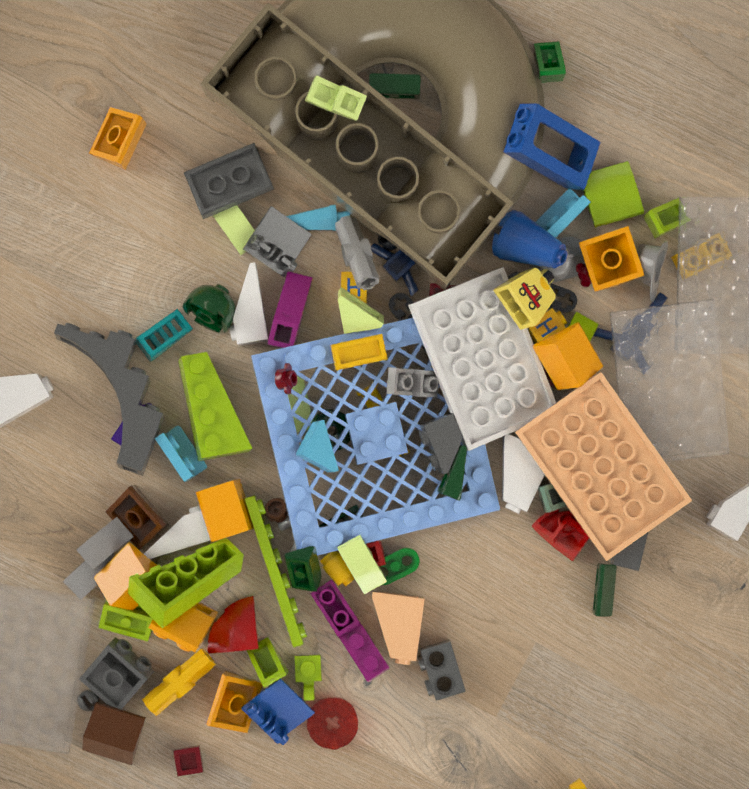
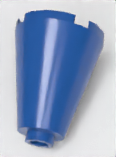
M512 210L501 220L499 226H502L499 235L495 233L493 238L492 250L494 256L500 260L553 269L565 263L568 255L565 244L524 213Z

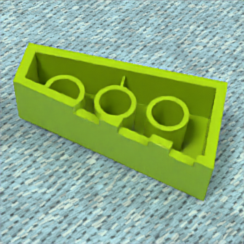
M202 352L181 356L178 363L198 462L247 453L253 448L208 353Z
M227 538L221 539L197 549L196 553L186 557L182 555L174 558V562L164 566L159 564L150 568L149 572L130 576L128 594L163 629L240 573L244 554Z

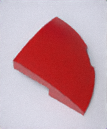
M559 509L545 513L532 525V528L544 540L571 561L576 559L590 539L570 510L559 512Z
M254 596L245 597L224 609L225 612L217 622H214L208 638V654L259 649Z

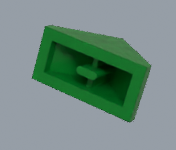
M560 42L534 43L538 78L541 79V82L563 81L566 75V67Z

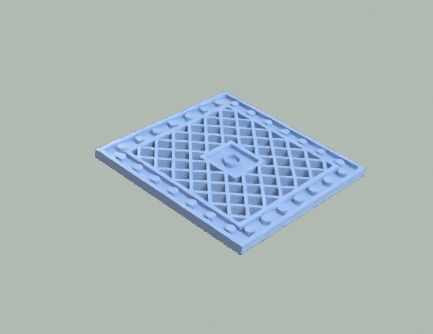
M413 318L384 324L378 329L341 334L251 355L296 550L315 546L317 555L338 551V546L358 535H361L365 543H370L500 510L485 444L467 451L463 487L466 484L468 491L462 492L460 501L448 496L436 498L439 494L437 490L441 480L439 481L429 475L432 470L431 463H429L425 471L414 465L420 453L427 457L432 454L423 449L425 446L422 442L418 446L409 441L408 438L414 428L422 431L417 423L424 412L435 419L445 414L448 405L443 396L437 394V399L445 403L437 415L427 408L433 397H427L423 405L413 400L411 395H398L405 399L398 410L396 402L387 404L392 394H386L383 401L371 395L377 383L387 388V383L380 378L387 367L397 368L390 364L396 352L408 358L403 366L404 369H408L413 361L424 368L423 370L434 371L431 368L430 360L425 364L415 358L421 346L424 347V344ZM382 334L386 351L393 349L386 361H378L383 366L377 376L365 370L367 364H364L361 367H353L358 372L352 382L340 376L343 369L337 370L335 373L324 366L334 363L330 345ZM417 344L411 355L400 348ZM285 363H290L292 370L296 372L297 376L308 382L301 394L291 389V394L298 398L292 409L288 394H285L284 390H279L275 384V372L278 369H284ZM317 367L311 378L298 372ZM321 369L333 376L326 388L314 381ZM362 373L374 380L367 392L355 385ZM337 379L348 385L342 398L330 391ZM311 385L323 392L317 404L305 398ZM352 389L364 395L357 408L345 401ZM327 395L339 401L332 414L320 407ZM368 399L380 405L361 410ZM302 401L313 407L307 420L295 413ZM408 403L420 409L413 421L402 415ZM342 405L355 411L345 414L346 422L336 417ZM317 411L329 417L325 424L327 430L333 420L345 427L338 439L328 434L329 439L335 442L332 448L334 454L339 445L351 452L344 465L336 460L337 466L341 470L334 480L322 474L324 470L319 469L318 471L307 464L306 460L296 455L300 447L299 442L302 443L303 441L301 437L307 427L311 426L312 423L310 422ZM293 417L304 423L298 435ZM400 418L410 424L405 435ZM348 431L352 448L342 442ZM406 444L416 449L409 462L399 456L400 454L408 453ZM354 456L356 465L366 463L360 474L348 468ZM391 457L384 468L373 462ZM395 459L407 465L400 478L389 471ZM370 465L382 471L375 484L364 478ZM305 468L316 474L310 485ZM411 468L422 475L415 487L404 481ZM345 471L356 477L350 490L338 483ZM386 474L397 481L391 493L379 487ZM320 477L331 483L325 496L313 490ZM426 478L438 484L431 496L420 491ZM361 481L372 487L366 499L354 493ZM401 484L412 490L406 503L395 497ZM335 487L347 493L340 506L329 500ZM376 490L387 496L381 509L370 503ZM311 493L322 499L316 511ZM417 494L427 499V501L411 504ZM351 496L363 503L356 515L344 509ZM392 500L403 506L386 511ZM326 502L338 509L331 521L319 515ZM367 506L378 512L361 517ZM342 512L353 518L336 523ZM317 518L327 525L319 527Z

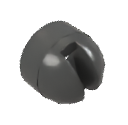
M85 690L78 696V706L84 711H92L95 703L99 702V697L92 690ZM84 695L92 704L90 708L82 698Z

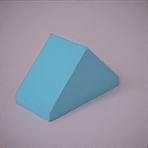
M325 421L312 422L296 455L325 472L339 471Z

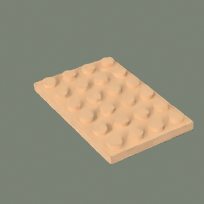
M601 372L515 432L605 561L611 559L692 501Z

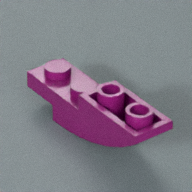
M332 579L319 587L317 592L310 593L368 683L390 669L376 644Z

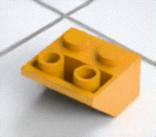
M198 602L163 629L154 620H152L148 628L153 630V633L159 638H168L176 642L180 649L196 652L205 639L218 612Z

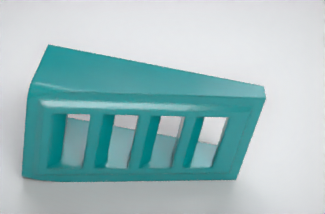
M176 309L136 337V345L146 358L152 362L191 332L193 328L181 312ZM173 319L181 327L182 330L180 332L171 323ZM164 326L169 329L173 337L170 338L163 329ZM158 332V334L164 340L163 344H161L159 340L155 337V333ZM149 339L156 349L152 350L146 340Z

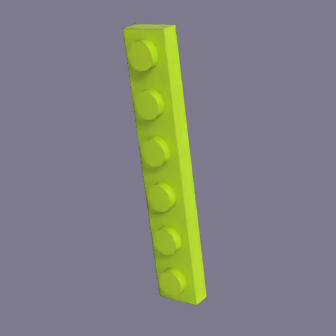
M256 495L245 498L293 648L303 645V638L307 637L303 622L298 623L295 616L299 609L295 598L289 597L287 588H290L291 585L287 573H281L279 564L283 563L279 549H273L270 540L275 538L270 523L265 525L262 516L266 514L262 499L257 500Z

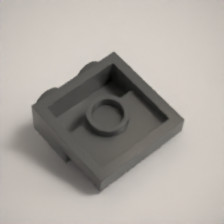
M115 637L79 680L106 704L122 710L154 673V670L151 668V662L146 657H138L131 651L132 646L128 641L124 639L119 640Z

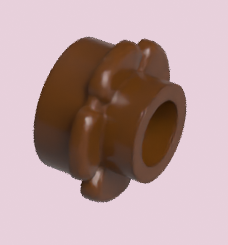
M274 498L265 504V517L267 520L280 523L286 519L288 511L283 499ZM276 508L279 509L278 513H275Z

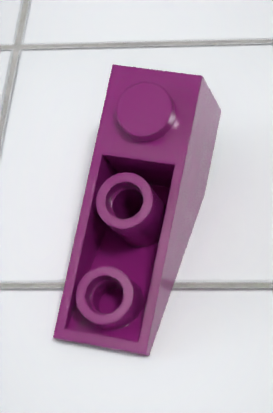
M287 272L267 343L269 346L281 349L296 345L313 277Z

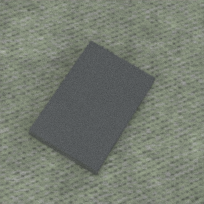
M255 143L184 172L203 219L274 190Z

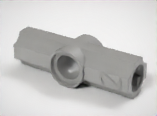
M350 215L341 217L335 223V229L341 242V251L345 265L350 267L357 288H361L364 291L373 289L379 283V276L373 263L370 243L367 238L364 239L356 218Z

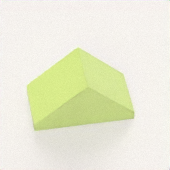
M341 287L339 289L338 304L344 334L378 329L383 326L384 315Z

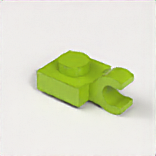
M321 655L294 656L296 682H303L304 701L315 700L314 682L322 681Z

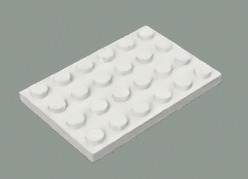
M504 267L408 305L449 411L453 413L463 437L462 444L467 447V451L519 430L556 404L540 359L532 347L534 344L528 328L519 329L493 291L497 286L508 280Z

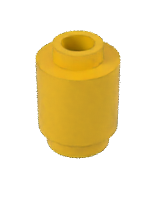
M339 551L330 552L320 560L323 564V570L337 586L343 583L346 587L354 580Z

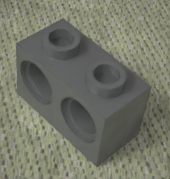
M450 639L420 648L422 655H418L417 659L421 671L427 670L429 680L425 681L429 696L434 695L437 701L466 692ZM439 651L444 655V660L441 664L433 665L430 663L429 656L432 652ZM446 676L451 679L452 683L448 689L441 690L437 687V681L440 677Z

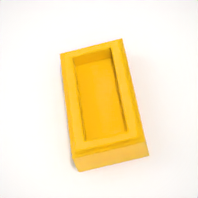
M382 334L330 345L335 370L388 359Z

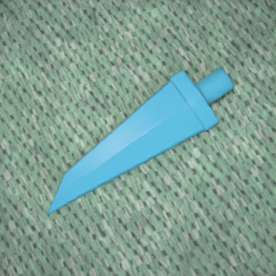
M329 205L328 207L286 217L305 230L336 231L335 223L341 217L349 216L350 213L347 211L337 212L336 205Z

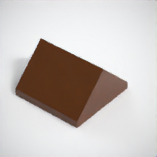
M136 485L128 487L106 510V514L112 520L118 517L134 536L130 541L138 550H141L169 525L168 521Z
M96 702L83 735L82 750L132 766L146 717Z

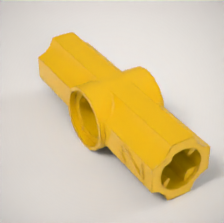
M201 648L185 663L179 664L162 679L163 682L142 699L145 706L155 716L160 714L177 698L180 699L196 685L195 682L213 669L216 665L213 658Z

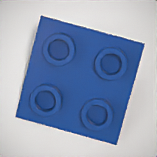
M281 678L241 707L275 743H280L281 745H284L289 740L287 736L289 732L315 714Z

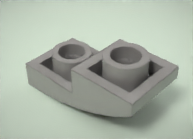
M389 367L386 394L437 398L439 382L434 371Z
M116 517L76 550L94 570L134 536Z
M115 554L109 556L94 570L84 561L63 582L82 600L98 585L94 576Z

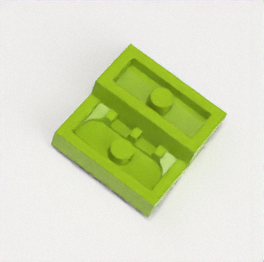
M628 161L590 172L583 192L590 201L587 208L595 228L644 214L640 194Z
M106 600L98 628L148 642L152 632L148 627L153 619L140 605L132 611L110 606Z

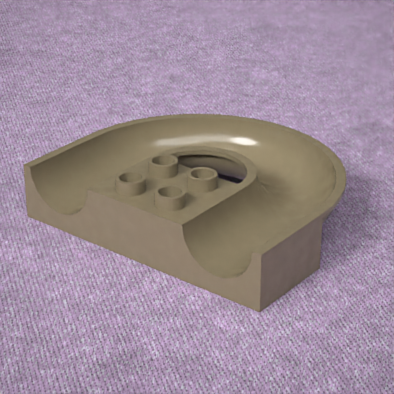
M286 0L278 9L267 3L201 82L204 93L210 100L218 102L244 121L281 158L369 230L383 236L408 255L443 290L447 289L498 227L504 216L511 211L533 174V169L503 152L519 105L539 104L545 108L542 82L538 78L537 64L530 47L515 22L494 0ZM385 63L405 65L423 74L435 88L441 103L442 118L436 138L431 136L361 79L358 74L372 66ZM316 75L367 96L357 121L332 113L305 101ZM541 122L533 141L534 146L541 149L544 133V124Z

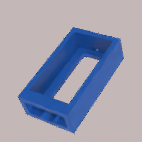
M520 104L503 152L566 189L585 190L601 142L539 104ZM540 122L574 142L567 165L534 146L533 141Z

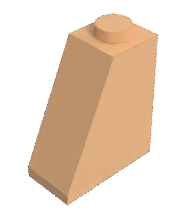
M373 591L372 599L390 658H395V663L410 665L411 661H416L424 597Z

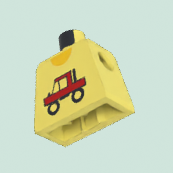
M536 267L520 272L493 290L520 330L537 325L556 298L554 291L550 287V284L554 281V275L548 269H543L540 272Z

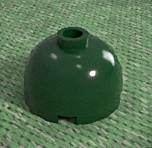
M219 284L216 286L201 285L193 289L182 306L187 315L192 312L196 316L194 320L196 323L217 333L221 329L224 330V333L227 332L232 324L236 310L234 301L229 295V290Z

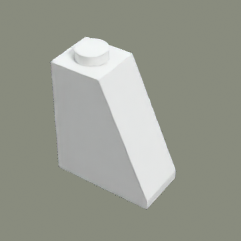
M40 374L0 377V428L53 398L51 391L54 388L46 376L43 378Z
M507 434L503 437L502 501L507 503L505 508L519 514L521 510L528 511L544 477V473L520 439Z

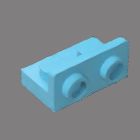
M568 189L536 223L556 238L590 204V201L584 195L580 198L572 189Z
M176 426L169 432L162 433L155 438L184 482L189 481L207 468V464L204 461L198 462L196 449L181 426Z

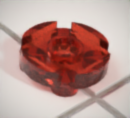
M327 697L318 700L311 707L315 714L307 719V730L311 739L317 745L337 750L348 745L354 739L358 731V717L354 706L349 701L341 697ZM336 716L339 718L337 723L340 726L337 729L334 727L331 729L327 728V717L334 718Z

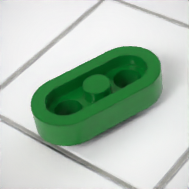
M402 548L385 556L386 565L381 567L388 569V575L385 576L387 582L382 585H388L416 571L420 563L417 552L411 548ZM404 556L411 557L412 562L410 565L402 564L401 560Z

